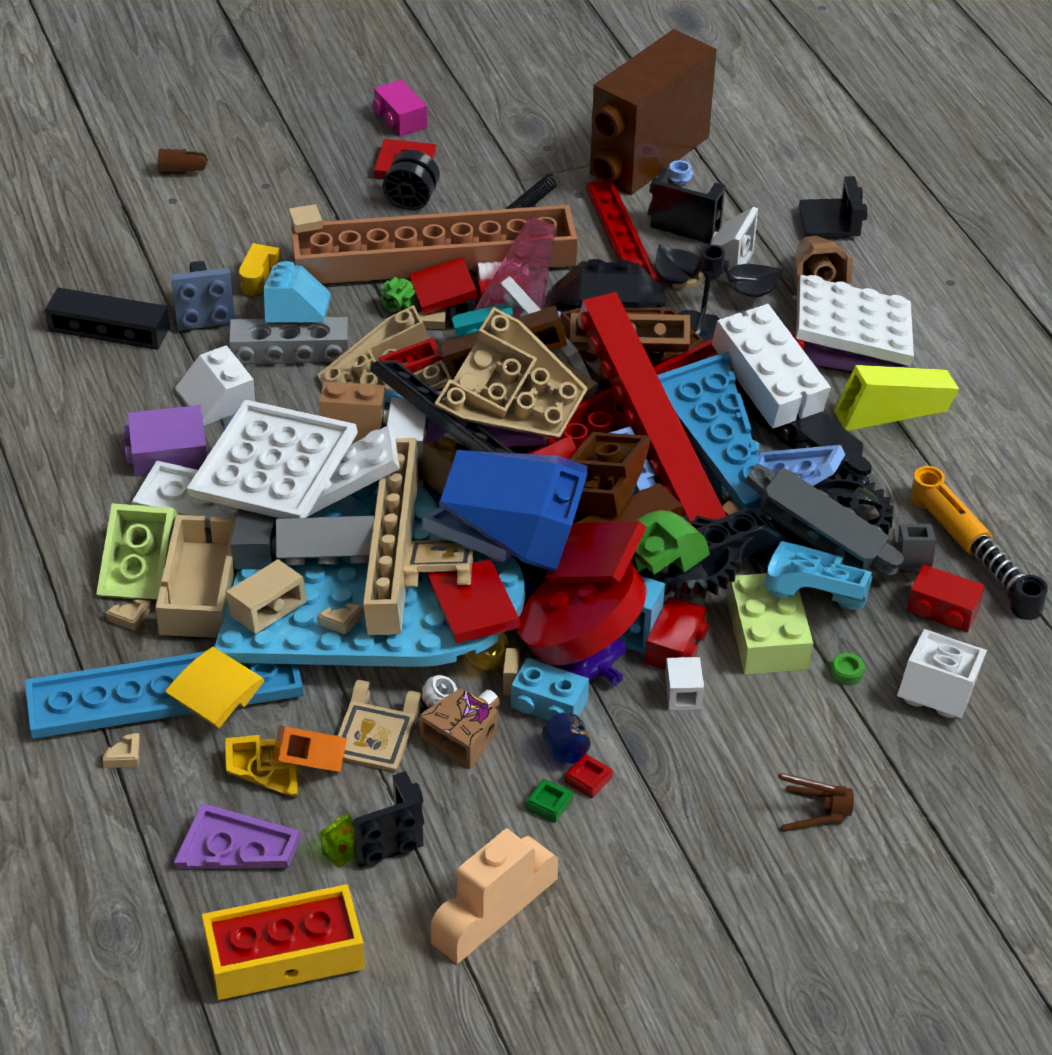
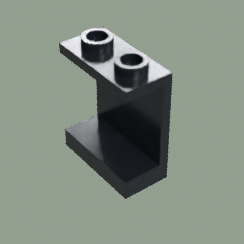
M663 168L658 177H654L650 184L649 192L652 194V201L648 208V215L651 216L650 227L711 244L714 232H719L722 227L725 185L715 182L708 194L668 184L669 169Z

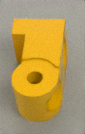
M252 243L239 269V275L242 280L240 289L243 294L256 296L264 292L265 281L273 265H277L280 262V249L278 247Z

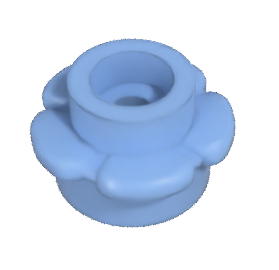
M677 160L670 163L668 177L673 183L681 185L691 180L693 172L688 162Z

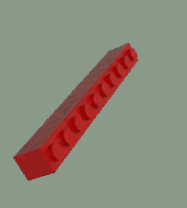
M613 292L583 300L581 311L577 316L579 327L582 331L586 332L589 338L590 350L593 355H597L600 361L602 375L605 379L609 380L612 386L615 402L621 404L626 425L633 429L635 435L650 436V445L646 458L658 483L682 504L681 517L686 515L690 522L696 516L717 520L725 517L726 514L617 293Z

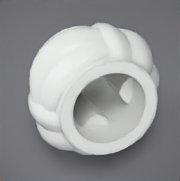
M437 675L430 677L422 688V701L430 708L455 692L457 687L446 676Z

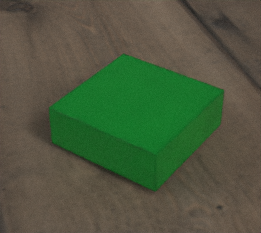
M543 778L526 800V809L556 823L572 802L573 792Z

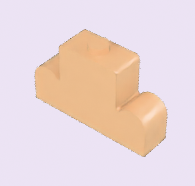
M504 829L457 869V897L443 903L434 914L431 921V944L454 963L459 964L558 879V857L532 837L525 836L521 839L509 829Z

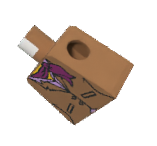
M464 689L456 690L420 715V738L471 769L498 731V711L495 709L500 704L498 696L491 690H485L479 697Z

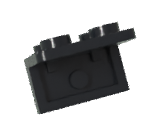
M844 176L842 196L839 199H804L799 201L798 207L807 237L818 236L822 238L861 235L862 221L867 220V205L862 204L863 191L862 187H858L855 176Z
M406 771L392 775L393 806L357 817L352 821L354 859L357 866L378 864L383 859L401 853H410L416 848L424 846L423 795L418 783L412 784Z

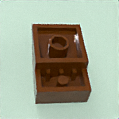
M592 432L569 459L588 466L586 480L576 513L618 516L638 482L648 453L650 436Z

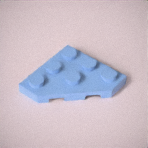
M841 445L761 452L758 460L760 465L777 473L784 467L788 471L798 474L805 482L813 486L836 472L845 453ZM760 506L751 509L760 515L764 514L761 512Z

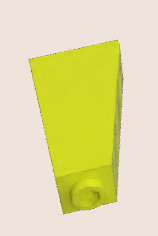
M855 365L834 409V413L845 430H855L948 411L959 388L948 370Z

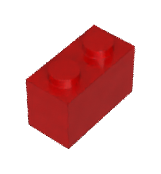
M923 564L910 590L907 612L969 632L980 609L985 585Z
M669 596L646 640L645 663L666 670L667 658L696 657L698 650L697 642L698 640L704 641L709 627V622L705 621L706 607Z

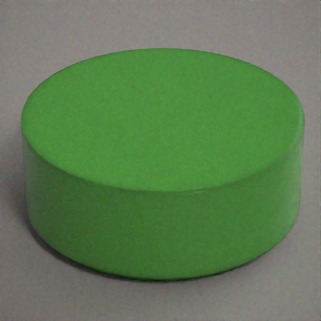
M839 654L832 660L831 676L840 684L855 685L863 679L865 664L855 654Z

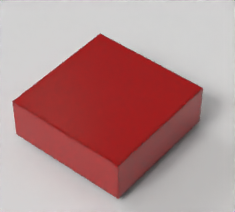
M585 753L565 774V782L593 799L613 778V769Z

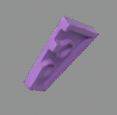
M201 803L176 856L174 866L176 870L289 868L302 837L299 830Z

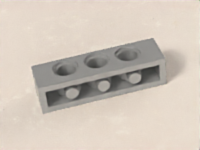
M325 317L324 322H265V319H230V350L241 364L333 362L349 349L348 317Z

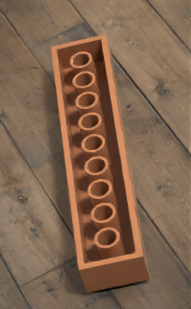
M569 205L324 221L323 229L295 233L291 224L294 265H302L321 284L392 279L394 276L398 279L410 278V273L461 257L464 258L468 270H472L473 273H477V263L506 261V264L516 263L518 265L519 263L525 265L527 269L576 266L577 235Z

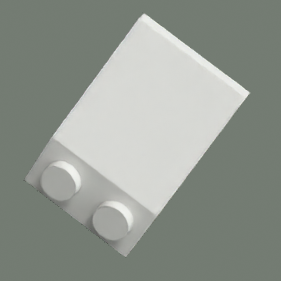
M924 629L908 660L897 696L904 698V701L910 705L917 707L924 705L936 709L937 713L942 716L962 718L987 650Z

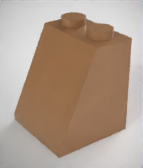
M323 382L319 416L356 424L358 433L351 444L365 438L371 431L384 428L383 415L384 409H386L385 385Z

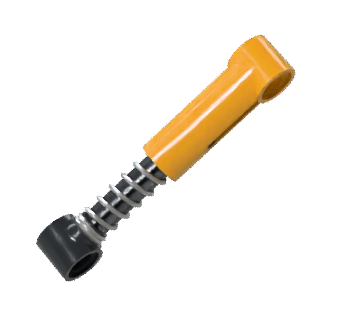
M922 466L916 469L910 493L912 503L919 508L927 509L969 556H975L978 561H982L983 567L988 568L989 573L995 576V580L1002 583L1003 589H1006L1008 596L1012 599L1011 610L1014 615L1024 620H1033L1040 617L1048 592L1047 583L1041 577L1019 573V567L1012 566L1013 561L1006 559V553H1000L999 546L992 544L993 535L944 483L945 475L940 469L933 466Z

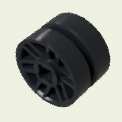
M402 151L394 158L383 180V192L387 199L395 206L406 210H419L427 205L440 178L439 168L430 156L421 151Z

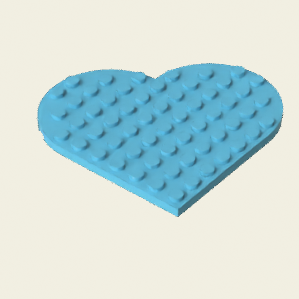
M379 480L375 492L369 497L356 499L348 495L306 518L375 517ZM419 484L412 541L449 540L437 538L433 533L421 528L423 517L436 510L437 505L431 495ZM474 551L473 563L489 559L488 555ZM514 557L506 562L492 560L508 596L520 617L525 602V587L521 568ZM338 559L337 565H318V560H305L304 566L289 567L303 576L307 598L306 603L257 634H254L232 618L229 605L227 604L215 648L239 663L427 667L456 662V656L470 651L478 654L497 643L498 636L501 633L455 643L428 583V574L433 572H419L418 586L406 587L401 634L368 635L365 614L346 635L318 625L317 615L325 609L331 607L332 611L347 608L346 604L363 606L368 564H350V559ZM238 569L233 587L261 569Z

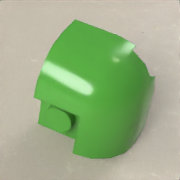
M658 510L644 514L635 520L642 522L646 526V530L631 559L638 573L648 568L655 575L672 562L685 573L710 555L704 536L683 517L671 511Z

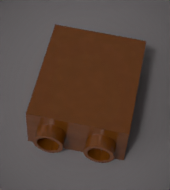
M673 29L595 83L593 88L590 174L604 184L614 182L617 188L633 195L654 177H657L663 168H669L670 163L681 159L708 139L717 49Z

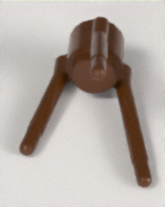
M784 773L778 775L780 780L801 785L800 787L788 785L786 787L788 792L821 797L822 811H828L829 813L826 816L781 825L782 831L796 830L826 823H842L843 816L852 815L854 806L852 788L834 786Z

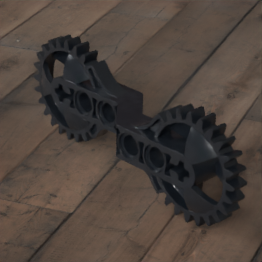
M836 473L835 479L828 477L813 485L816 489L827 493L830 498L842 506L852 509L856 515H858L859 504L874 506L880 517L867 520V522L878 526L885 534L889 535V530L892 528L894 507L890 505V497H883V489L874 491V482L865 485L863 477L853 481L852 474H849L846 479H842L839 473ZM748 508L718 520L696 516L690 522L687 516L683 515V518L704 536L710 555L685 573L672 562L671 567L666 566L655 575L648 568L643 569L639 574H643V577L665 583L664 596L672 591L675 592L676 599H679L682 594H687L689 600H693L694 594H699L701 598L706 599L707 591L718 595L719 587L727 590L729 581L735 582L736 574L740 573L743 558L764 550L773 555L781 541L816 550L819 549L773 519L770 520Z

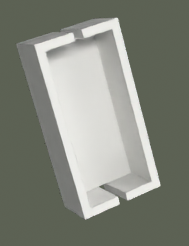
M769 304L745 311L744 317L741 313L717 320L712 346L718 354L728 352L731 371H734L735 378L772 429L796 421L797 415L802 419L824 411L831 389L830 385Z

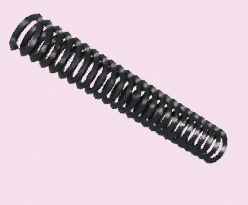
M547 174L505 209L517 208V206L518 208L533 207L556 188V182L552 178L554 175Z

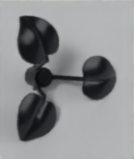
M659 244L655 265L659 276L663 280L673 284H683L689 277L695 279L700 272L706 277L700 313L695 310H684L678 313V315H690V327L704 342L713 338L717 320H720L716 315L705 314L711 279L719 278L723 271H725L728 281L736 283L735 289L737 292L749 297H761L771 292L783 275V269L757 264L736 265L730 271L729 261L724 260L725 250L719 245L705 246L702 250V255L699 257L689 251L673 249Z

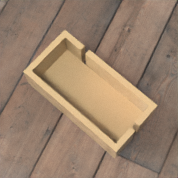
M176 515L161 581L162 586H160L156 604L159 635L218 638L228 604L226 591L233 587L238 570L234 568L230 547L236 518L211 516L212 543H207L205 516Z

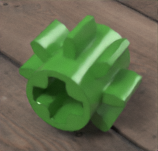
M394 276L391 281L387 280L380 288L384 293L380 298L382 304L391 312H400L411 307L416 302L412 298L415 293L414 287L406 279H398Z

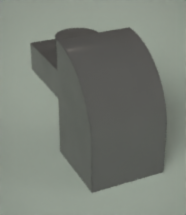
M900 523L899 529H893V545L904 556V562L898 568V572H920L923 564L932 567L936 544L932 524Z

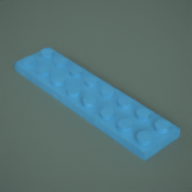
M204 652L25 679L32 739L192 714V711L170 698L165 691L178 675ZM240 663L265 680L247 705L303 696V686L298 664Z

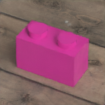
M402 79L374 88L375 99L372 104L375 113L380 115L386 121L388 127L392 128L399 136L427 128V105Z

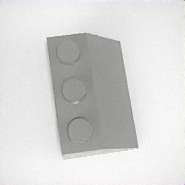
M375 517L276 519V557L282 561L286 560L287 566H304L305 560H318V565H337L338 559H350V564H369Z

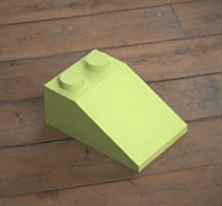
M111 504L96 593L98 597L157 601L160 586H162L161 581L176 515H178L174 508Z

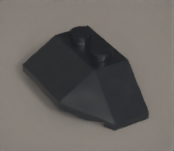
M590 259L587 262L581 261L552 286L551 303L582 306L583 300L616 292L623 307L647 308L654 306L665 307L666 298L665 290L638 263H633L629 260H619L615 263L604 262L600 259Z

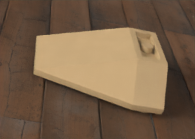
M415 306L406 308L385 319L317 374L322 386L324 381L385 385V390L395 391L373 374L371 368L373 362L378 361L380 356L430 339ZM442 360L413 373L435 391L445 387L448 380L451 379Z
M493 307L479 329L475 345L453 381L451 379L448 380L434 406L463 421L559 440L588 388L521 321Z

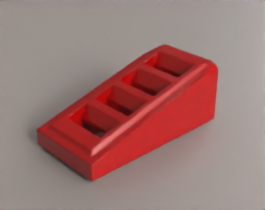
M432 337L380 356L378 361L397 360L400 364L408 362V364L403 366L412 373H415L440 360L443 361V357Z

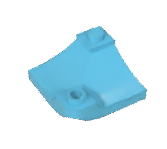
M781 541L770 560L764 586L770 589L769 593L771 595L781 598H787L789 595L794 596L797 590L802 587H812L828 591L833 594L832 601L839 602L838 605L840 607L857 610L858 607L864 608L873 576H871V571L843 565L844 556Z

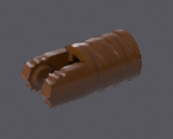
M159 149L158 170L159 173L200 172L205 170L209 159L204 152L198 153L197 151H187V149Z

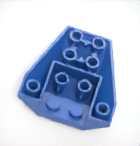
M457 450L439 505L524 563L556 573L576 514L588 466L553 455Z

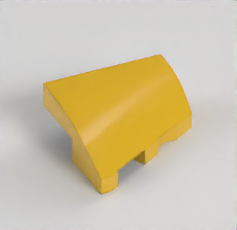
M260 735L225 738L226 771L228 774L291 797H298V765L272 759L276 738L261 740Z

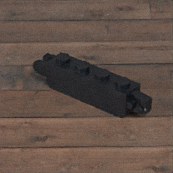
M745 391L744 399L755 409L754 420L792 449L833 445L842 446L845 456L836 472L829 476V478L835 479L836 473H839L842 479H846L849 474H852L853 481L863 477L865 485L870 483L867 475L871 474L872 466L869 463L870 461H867L862 456L863 442L823 412L802 419L797 415L796 421L772 429Z

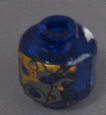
M565 712L554 714L542 729L541 734L550 757L555 762L563 764L578 762L590 749L591 739L583 720L576 714Z

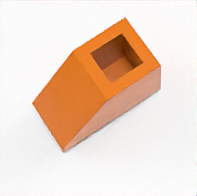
M279 725L272 759L341 772L347 738Z

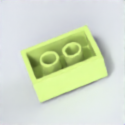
M767 573L736 575L735 582L729 581L727 605L744 675L809 670L813 640L799 590H797L794 596L789 595L787 598H781L771 595L769 593L770 589L764 586Z

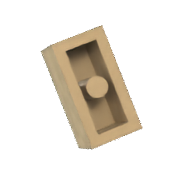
M280 560L274 561L226 591L231 617L254 634H257L307 602L303 576Z

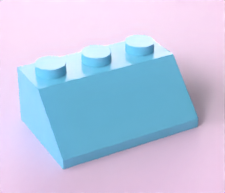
M289 261L279 262L277 265H273L264 286L265 322H324L331 301V292L302 265H294V262Z

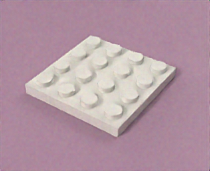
M800 275L797 284L796 339L911 366L914 357L911 301L899 295L888 296L880 294L870 288L859 289L851 287L845 282L834 283L826 281L816 275Z
M244 400L188 485V494L193 498L280 519L306 518L358 433L356 424Z

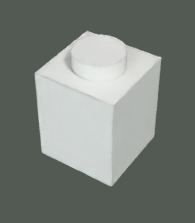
M700 657L667 658L665 687L668 711L702 710L704 682Z

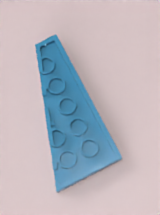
M728 352L657 375L689 441L741 510L744 508L751 510L759 507L762 496L745 483L749 472L757 463L760 464L757 456L758 449L750 434V423L741 394L738 393L735 385L734 371L730 369Z

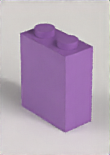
M201 405L128 413L129 425L123 426L125 444L131 443V446H125L127 465L133 464L135 476L148 475L156 461L200 469L207 458Z

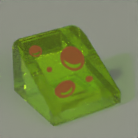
M348 812L321 830L322 854L339 868L354 858L353 819Z

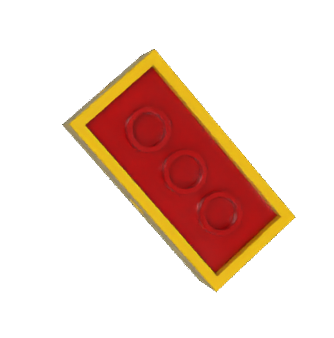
M348 884L202 914L205 942L218 1000L365 969L364 942Z

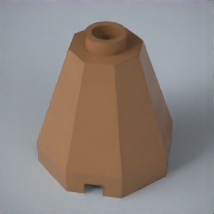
M818 236L805 237L797 245L794 266V283L796 287L800 275H816L823 280L834 283L845 282L850 284L852 282L853 260L835 242Z

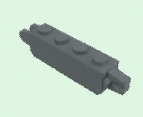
M757 463L749 472L745 483L762 496L759 504L762 513L820 551L844 556L843 565L867 571L871 569L877 574L883 575L886 579L894 578L897 575L898 568L904 562L903 553H900L895 547L887 543L890 536L885 534L878 526L868 523L856 515L852 509L842 506L830 498L827 493L816 489L805 482L798 474L790 472L784 467L777 473Z

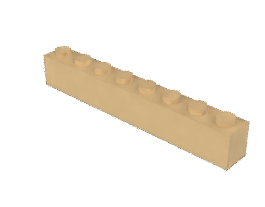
M416 438L395 439L400 469L379 480L363 602L368 635L401 634L406 596L403 568L404 565H407L411 549L420 470Z

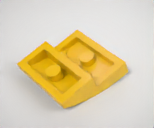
M211 647L190 663L165 692L170 698L220 729L238 704L243 707L248 704L265 680L220 650Z

